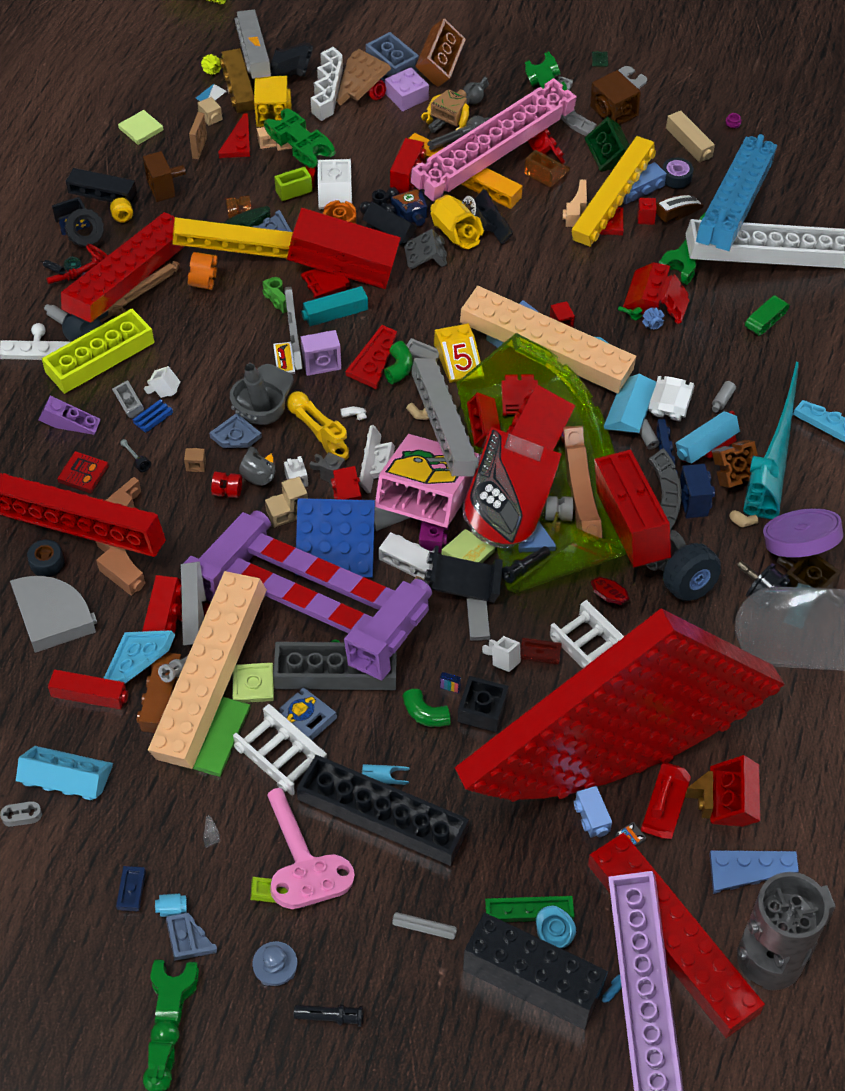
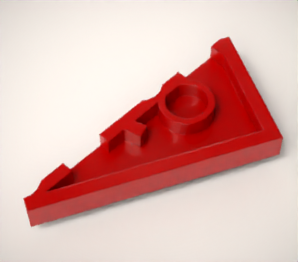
M248 113L243 114L219 150V158L250 157Z

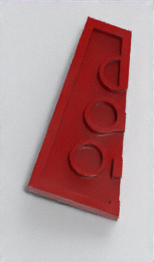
M381 325L348 367L346 376L377 389L390 356L389 350L395 343L397 331Z

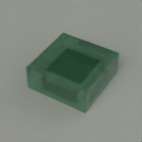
M592 51V67H608V52Z

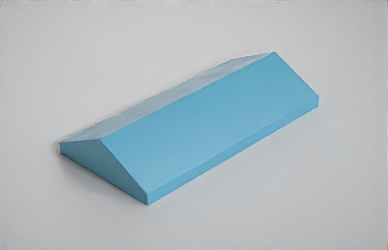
M641 374L630 376L619 394L615 396L604 424V429L640 433L657 382Z

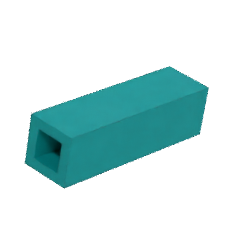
M360 286L303 303L302 318L304 321L307 320L310 327L368 310V297L363 287Z

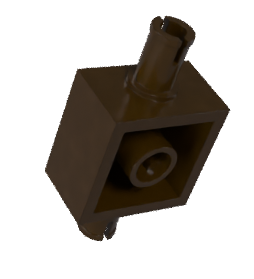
M817 554L802 557L798 562L790 557L780 556L777 563L789 570L786 574L789 575L791 582L786 589L812 608H815L826 598L839 608L844 605L845 597L834 589L839 582L842 572Z

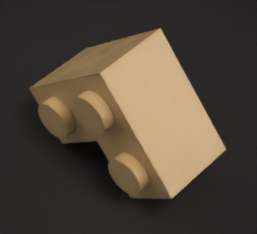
M300 477L281 482L283 494L265 499L266 512L274 528L297 520L298 498L308 499V493Z

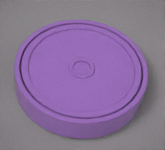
M825 509L791 511L770 520L763 529L767 550L783 557L816 555L830 550L843 539L840 516L835 512Z

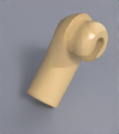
M413 403L408 404L406 407L415 419L429 420L425 408L419 410Z
M736 510L730 512L729 517L731 521L739 527L758 524L757 515L747 517Z

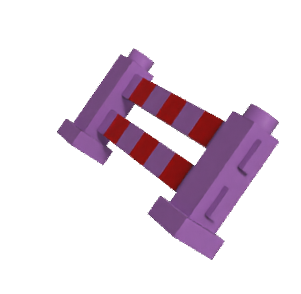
M257 510L253 511L250 515L242 512L199 559L190 556L184 562L200 561L205 596L209 602L214 597L224 571L260 578L267 589L265 596L349 633L344 638L348 666L381 681L391 670L389 658L397 651L409 633L429 611L428 599L432 595L429 585L420 579H414L411 583L403 581L396 590H392L267 536L266 531L270 528L271 522L264 513ZM255 555L379 611L374 617L369 616L248 561Z

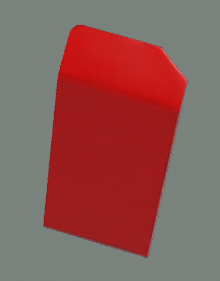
M666 762L662 763L641 827L642 832L660 838L672 839L691 779L685 768Z

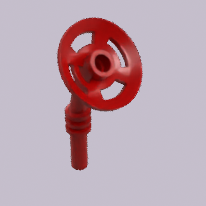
M87 244L86 248L93 257L91 262L78 269H69L67 273L62 275L58 274L47 277V283L51 284L66 279L70 280V278H78L79 275L89 271L108 255L96 246Z

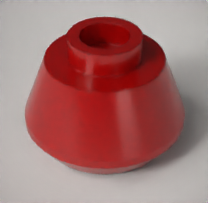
M380 79L366 92L371 99L380 100L383 98L386 92L384 81Z

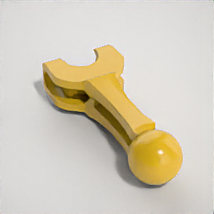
M300 391L291 393L286 401L288 410L296 414V417L301 419L312 430L317 439L322 443L327 454L329 452L347 460L349 458V449L343 441L347 438L345 427L339 421H332L324 416L309 401L305 393ZM306 411H307L309 414H311L322 426H320L317 422H315V421L306 413ZM340 449L343 452V454H337L336 450Z

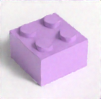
M411 67L385 79V94L402 111L429 100V84Z
M336 330L301 336L302 361L307 376L341 370V350Z

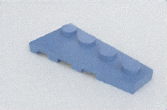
M710 851L709 854L713 894L720 893L721 890L737 889L743 885L759 884L761 881L768 880L779 873L799 872L796 851Z

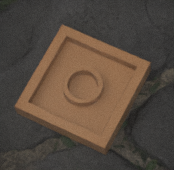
M201 112L197 113L189 133L192 159H199L207 140L205 115Z

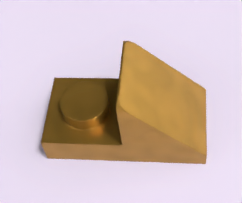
M708 771L687 788L685 795L686 798L698 799V810H702V818L710 819L713 811V771Z

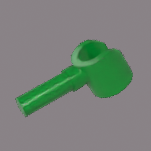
M621 306L618 307L619 311L628 313L633 320L642 317L639 314L642 312L640 307L634 310Z

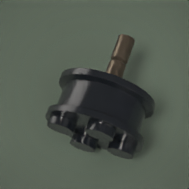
M742 560L737 564L738 568L754 580V583L746 593V597H752L759 603V608L761 609L764 608L766 610L772 602L775 603L781 596L780 590L785 589L791 582L789 575H783L775 569L776 565L774 563L769 565L760 575Z

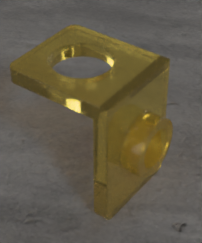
M559 512L555 513L553 524L539 521L543 527L549 530L548 534L552 540H554L555 533H559L561 522H558Z

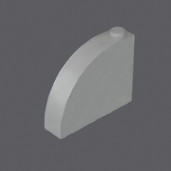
M28 576L10 581L35 653L96 632L94 624H97L94 612H89L88 606L81 594L66 582L46 576Z

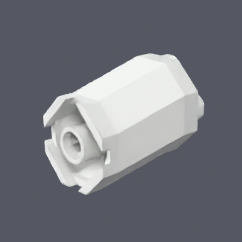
M658 376L650 400L649 411L656 417L663 418L664 415L671 417V420L681 421L682 418L686 417L694 390V383L690 382L689 385H686V381L665 376L663 380L661 376Z

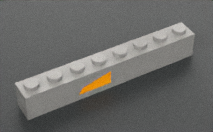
M255 10L238 11L235 25L247 66V73H251L252 79L271 76L270 63Z

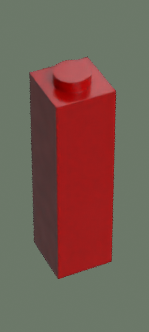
M60 670L53 671L48 685L51 697L120 710L123 703L127 702L129 695L124 682Z

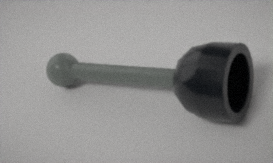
M121 440V446L126 447L136 459L135 466L138 471L146 472L151 467L150 460L145 456H138L128 445L127 440Z

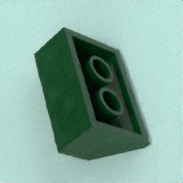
M609 117L605 118L584 138L602 172L613 170L630 146L620 125Z

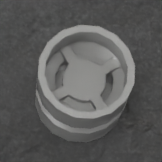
M548 496L545 503V520L556 521L557 518H560L561 521H572L573 497L562 496L561 499H558L557 496Z

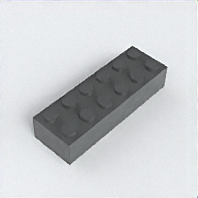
M276 642L273 673L275 689L396 690L397 651L389 658L391 670L381 681L348 666L344 642Z

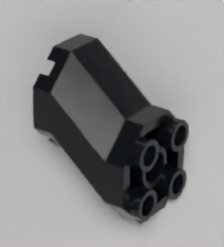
M303 42L285 49L277 47L271 62V76H305L313 46L310 43Z

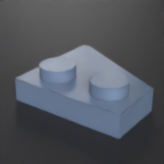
M189 913L166 917L174 961L217 953V946L208 940L205 932L195 924V920Z

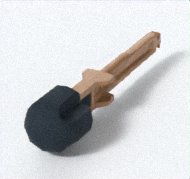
M173 261L172 264L169 263L148 276L91 323L68 313L62 322V330L65 337L72 342L101 326L102 322L111 316L123 314L126 312L123 306H126L132 300L172 276L174 272H177L180 264Z

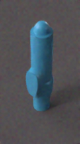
M617 975L612 980V986L603 994L602 1001L604 1003L610 1002L622 989L620 975Z

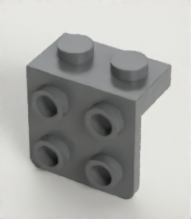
M430 229L405 243L404 248L408 267L413 269L432 258L441 267L447 265V252L444 249L445 241L443 237L438 235L433 229Z

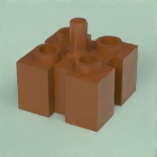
M743 440L733 443L732 447L723 446L712 450L715 465H720V471H717L720 486L730 488L742 484V480L749 481L752 457L758 456L755 441Z

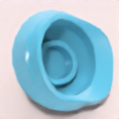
M547 906L538 912L536 926L539 938L561 949L567 947L576 936V926L572 918L557 906Z

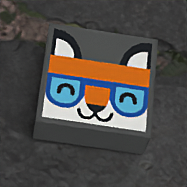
M634 822L616 833L617 837L624 832L636 847L646 841L645 835Z

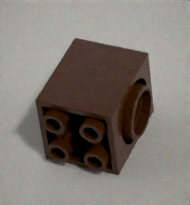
M616 70L592 82L590 107L603 119L609 117L621 125L639 115L641 91L621 72Z

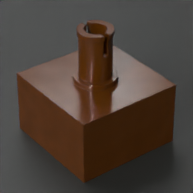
M162 151L143 156L146 180L156 202L176 197L173 178L186 175L184 165L170 168Z

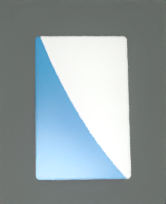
M213 84L197 96L196 99L203 101L212 97L216 100L226 90Z

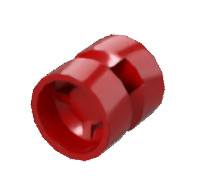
M215 471L211 485L212 495L223 497L227 494L230 498H239L242 490V475L230 473L228 476L226 472Z

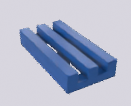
M160 399L135 417L133 422L142 431L147 433L173 413V409L171 407L168 408V405L166 403L163 404V401Z

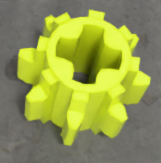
M212 54L203 57L201 64L204 72L210 75H216V73L220 72V58Z

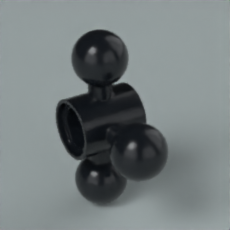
M390 187L387 192L381 189L375 190L372 193V202L396 213V207L393 204H387V200H391L392 196L398 195L399 190L395 187ZM364 201L360 204L361 213L365 214L370 202Z

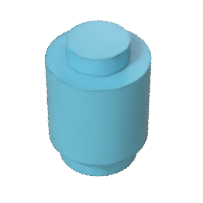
M159 895V899L155 900L156 913H160V917L187 913L186 895Z

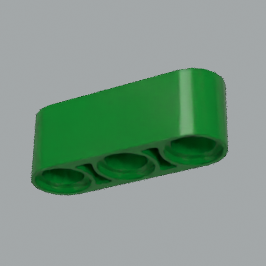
M776 295L772 296L749 316L745 322V327L761 336L786 314L790 304Z

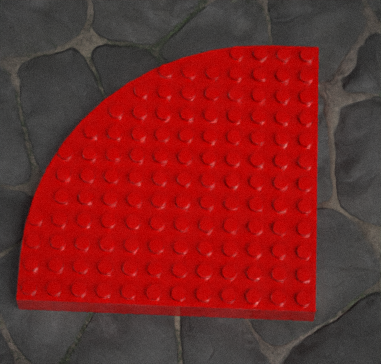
M661 608L458 764L455 769L465 789L500 799H510L511 802L519 799H542L556 796L562 799L569 794L594 786H602L636 772H642L661 762L669 763L673 760V756L689 749L718 731L723 732L729 729L732 722L744 718L749 710L762 705L763 700L777 694L785 684L772 664Z

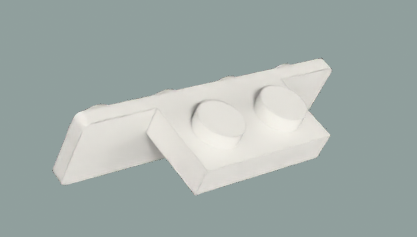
M374 425L370 426L369 433L367 434L365 454L359 477V485L366 493H371L373 479L379 478L380 472L393 456L395 445L392 442L380 444L381 434Z

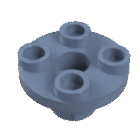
M277 941L269 942L256 951L253 957V970L263 985H282L294 978L297 970V957L289 945Z

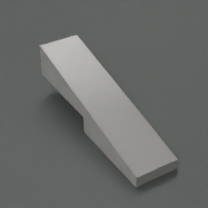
M200 561L181 564L183 645L194 643L204 620L202 601H206Z

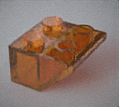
M534 150L525 159V174L549 187H552L570 170L569 166L537 150Z

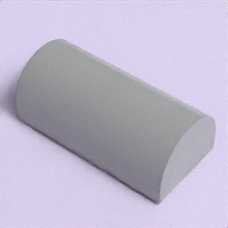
M128 380L112 389L129 418H135L144 411L142 403Z

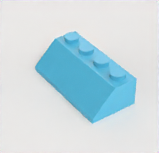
M33 746L18 759L16 781L22 782L25 786L36 785L47 791L58 790L62 791L65 795L76 794L81 795L84 799L93 800L103 793L113 763Z

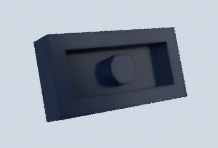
M123 866L116 905L117 910L139 911L146 873L145 867Z

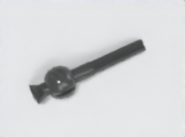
M484 76L479 83L470 82L465 85L463 90L467 94V105L481 102L484 97V89L489 85L487 77ZM437 118L428 128L431 133H435L447 122Z
M473 116L467 121L465 127L430 140L427 145L430 150L456 141L490 118Z

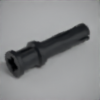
M543 546L524 559H517L512 565L503 567V579L507 583H513L517 577L524 576L528 569L549 557L551 554L549 548Z
M342 1004L338 1005V1007L295 1005L294 1019L336 1021L339 1025L349 1023L362 1027L363 1006L353 1008L345 1007Z

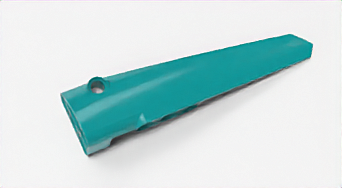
M799 362L795 364L785 406L764 457H752L751 475L743 507L744 513L750 516L757 515V517L774 519L780 513Z

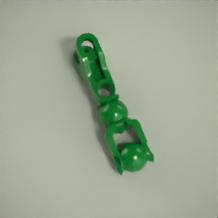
M705 213L700 217L699 220H702V219H703V217L705 216ZM686 239L677 250L666 252L659 264L670 266V270H679L681 272L680 282L688 285L695 275V261L697 259H690Z
M155 959L153 962L150 979L152 987L158 995L155 1012V1025L150 1033L151 1042H149L148 1068L143 1075V1085L148 1091H166L172 1082L171 1071L175 1061L174 1045H176L179 1039V1023L183 1003L186 998L190 997L197 990L199 976L197 962H188L184 972L176 977L166 974L164 960Z

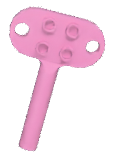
M276 788L271 790L267 795L295 861L294 864L278 870L272 878L270 891L275 902L282 907L296 909L347 893L352 887L355 875L350 862L342 856L334 854L321 857L311 856L283 789ZM344 869L348 872V875L341 876L337 871ZM278 887H284L288 890V892L285 894H280L277 892L276 889Z

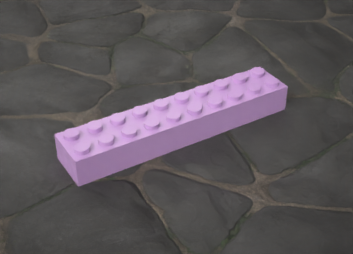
M653 871L610 876L608 878L634 1091H684L655 875Z

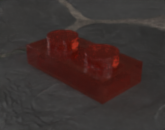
M522 638L521 659L559 664L562 643Z

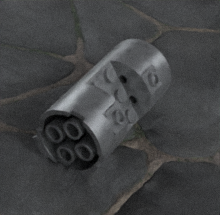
M796 872L776 874L763 884L737 948L739 967L749 981L752 980L767 990H781L797 981L818 944L817 940L824 926L827 925L836 907L827 885L821 887L812 878Z

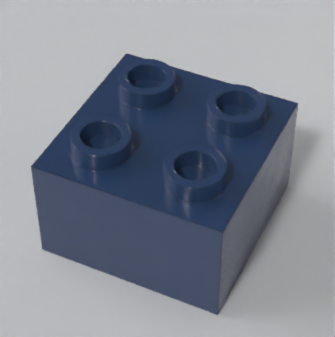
M705 464L682 467L680 476L681 502L686 518L708 516L709 510L712 508V497H715V489L710 484L711 475L710 471H707Z

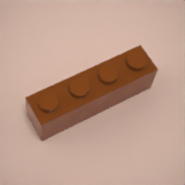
M166 653L151 664L152 673L151 676L147 677L146 681L147 692L142 695L141 704L143 707L137 714V723H139L141 731L156 732L179 678L174 677L172 681L164 682L160 678L158 670L160 666L169 664L174 659L181 660V654Z

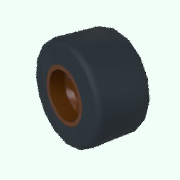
M40 540L32 544L28 549L27 558L30 569L34 574L50 577L59 573L63 568L64 556L62 549L55 541Z

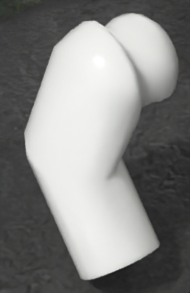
M352 406L340 409L342 418L357 415L358 420L367 418L364 408Z

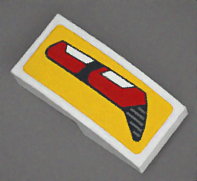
M291 342L273 344L276 367L295 374Z

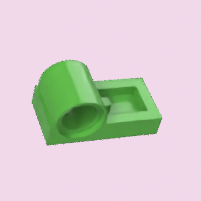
M272 277L263 281L262 292L265 298H269L276 309H279L283 314L286 313V298L283 294L282 280L278 277Z

